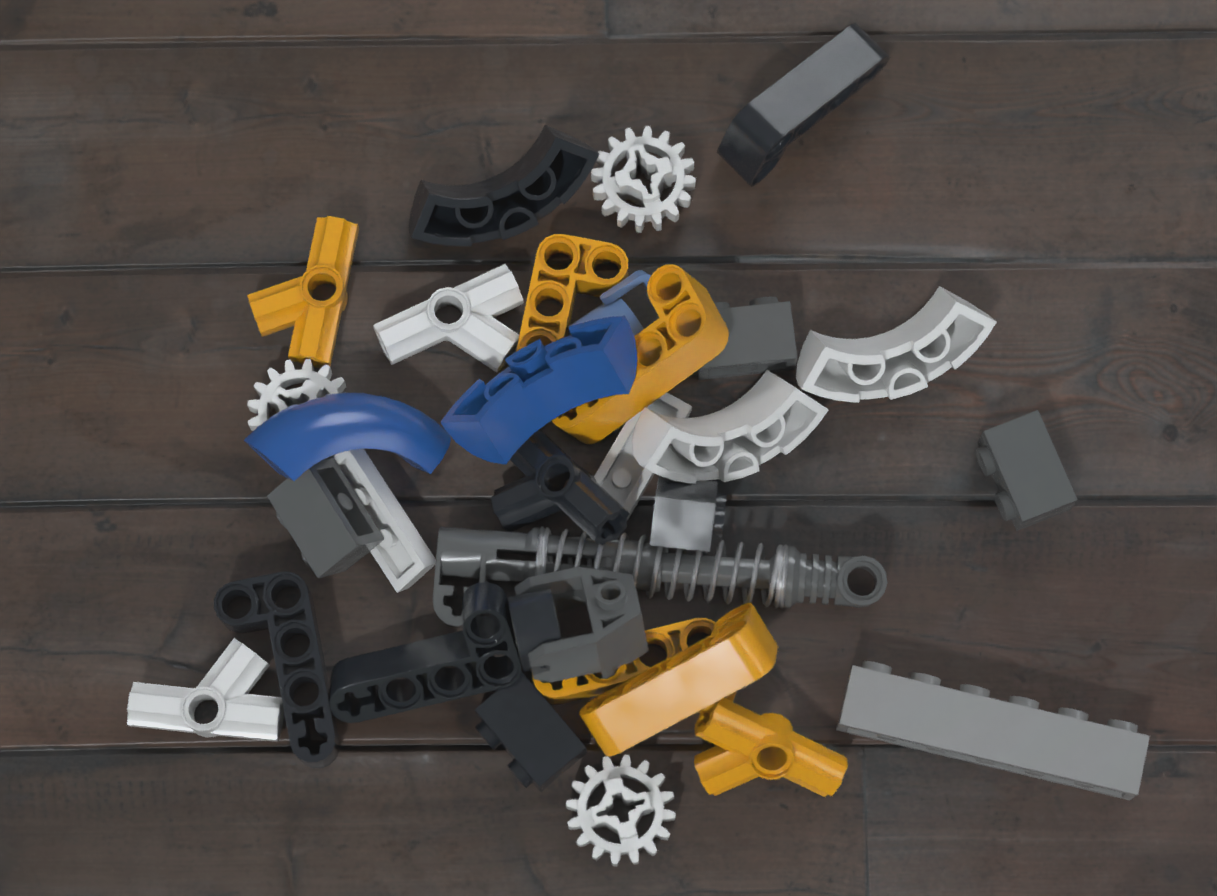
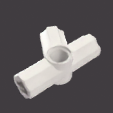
M504 264L454 288L445 287L438 289L428 300L374 324L373 328L391 365L440 342L450 341L498 373L507 363L505 359L513 354L518 344L519 334L494 317L522 305L524 300L512 272ZM452 305L461 311L462 316L455 323L447 324L439 321L435 313L442 306Z
M234 638L196 688L133 682L129 693L127 724L131 727L197 733L206 738L226 736L279 742L283 727L284 708L282 697L248 694L270 665L254 651ZM205 700L216 701L218 704L216 718L208 724L196 723L194 719L196 707Z

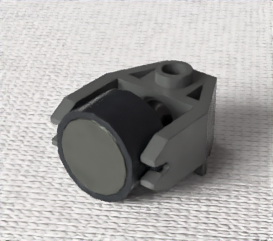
M574 567L529 577L515 587L516 596L508 597L521 664L524 672L532 670L534 680L555 682L596 672H602V677L605 679L613 675L619 666L629 664L649 651L632 574ZM587 605L593 633L562 640L556 611Z

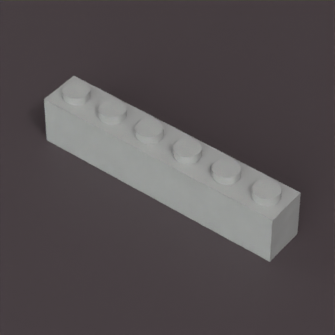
M863 661L862 667L852 665L836 731L1126 800L1133 799L1139 793L1150 736L1137 733L1138 726L1133 723L1109 719L1107 725L1088 721L1089 714L1071 708H1059L1058 714L1039 710V702L1025 697L1010 696L1009 702L989 698V690L974 685L961 684L960 690L940 686V678L923 673H912L910 679L892 675V668L890 666L872 661Z

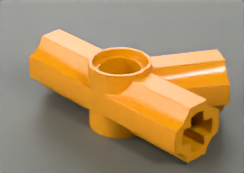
M332 216L317 217L306 272L301 277L247 295L262 337L294 326L288 358L291 361L303 365L306 359H311L313 366L316 368H321L325 364L331 367L341 314L347 305L346 290L359 232L358 224L349 222L344 218ZM321 284H331L336 287L334 295L325 301L313 299V290Z
M723 698L702 709L695 723V735L717 745L694 756V766L698 772L700 782L709 795H719L757 777L768 780L784 777L823 797L827 795L833 796L842 784L844 773L848 768L847 757L794 732L790 721L777 713L759 715Z

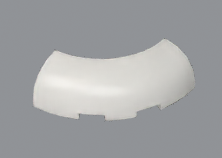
M939 286L932 298L917 314L900 326L885 333L867 338L842 339L829 337L810 330L797 362L796 380L802 390L837 401L857 403L861 399L889 397L892 400L910 395L927 388L928 382L939 377L951 367L954 369L960 367L984 342L997 322L971 303Z
M766 370L760 380L740 399L708 415L693 418H674L655 413L644 407L636 423L632 438L633 456L645 469L673 481L696 484V481L720 479L723 482H728L759 472V465L772 459L780 452L785 455L790 453L818 426L829 410L793 385Z

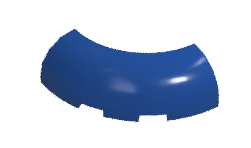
M606 317L576 324L569 327L570 336L561 338L546 346L538 339L505 359L509 367L495 376L486 385L481 379L477 380L450 408L441 421L442 426L457 444L472 455L488 462L506 465L528 438L561 414L596 399L629 394L636 377L638 357L636 340L626 317Z
M344 392L326 394L325 397L313 399L299 405H291L259 425L244 441L278 474L295 481L306 470L323 459L337 453L356 449L390 451L403 458L412 467L431 474L446 454L450 446L451 436L434 419L403 402L366 393Z

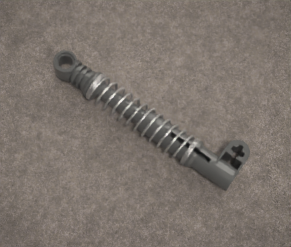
M440 526L436 552L433 606L437 616L443 622L455 628H463L462 616H455V610L446 605L447 598L456 597L457 588L455 586L443 585V576L480 578L479 582H487L488 580L523 582L532 576L574 567L632 574L636 591H646L649 599L653 596L654 592H660L661 582L665 583V595L668 600L673 597L676 584H684L685 598L688 602L693 597L695 585H703L704 599L707 603L713 598L715 586L722 587L723 598L727 605L733 598L735 588H742V597L745 604L751 603L754 589L761 590L762 602L766 608L773 599L774 606L781 609L783 607L791 608L797 602L803 603L804 597H809V603L816 604V598H821V604L828 605L829 599H834V605L855 608L868 607L882 597L888 582L886 571L874 558L837 555L835 562L832 561L831 555H825L824 561L819 560V554H812V560H807L806 553H800L795 546H787L786 544L784 546L780 544L777 547L776 553L770 557V560H765L764 545L762 543L757 547L755 559H746L745 545L742 541L738 544L736 557L730 558L726 557V546L723 540L718 544L716 556H707L705 551H697L696 555H689L687 549L677 548L676 554L668 553V547L650 545L645 534L640 538V541L629 540L628 535L624 533L620 540H611L601 546L586 532H583L581 537L571 536L568 529H565L562 535H552L548 527L544 529L543 526L541 528L533 527L527 533ZM500 552L537 555L536 561L499 559ZM553 556H556L555 563H553ZM561 557H568V564H560ZM572 558H576L575 565H573ZM581 558L587 559V566L580 565ZM864 569L872 575L874 587L870 594L859 596L849 589L847 578L852 570Z

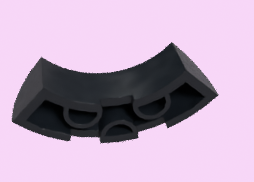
M544 125L539 137L529 151L513 166L490 179L467 185H441L420 180L410 212L409 234L414 239L446 246H472V243L486 242L499 238L505 240L519 235L539 225V220L551 213L561 203L565 204L570 200L591 172L599 153L586 143Z

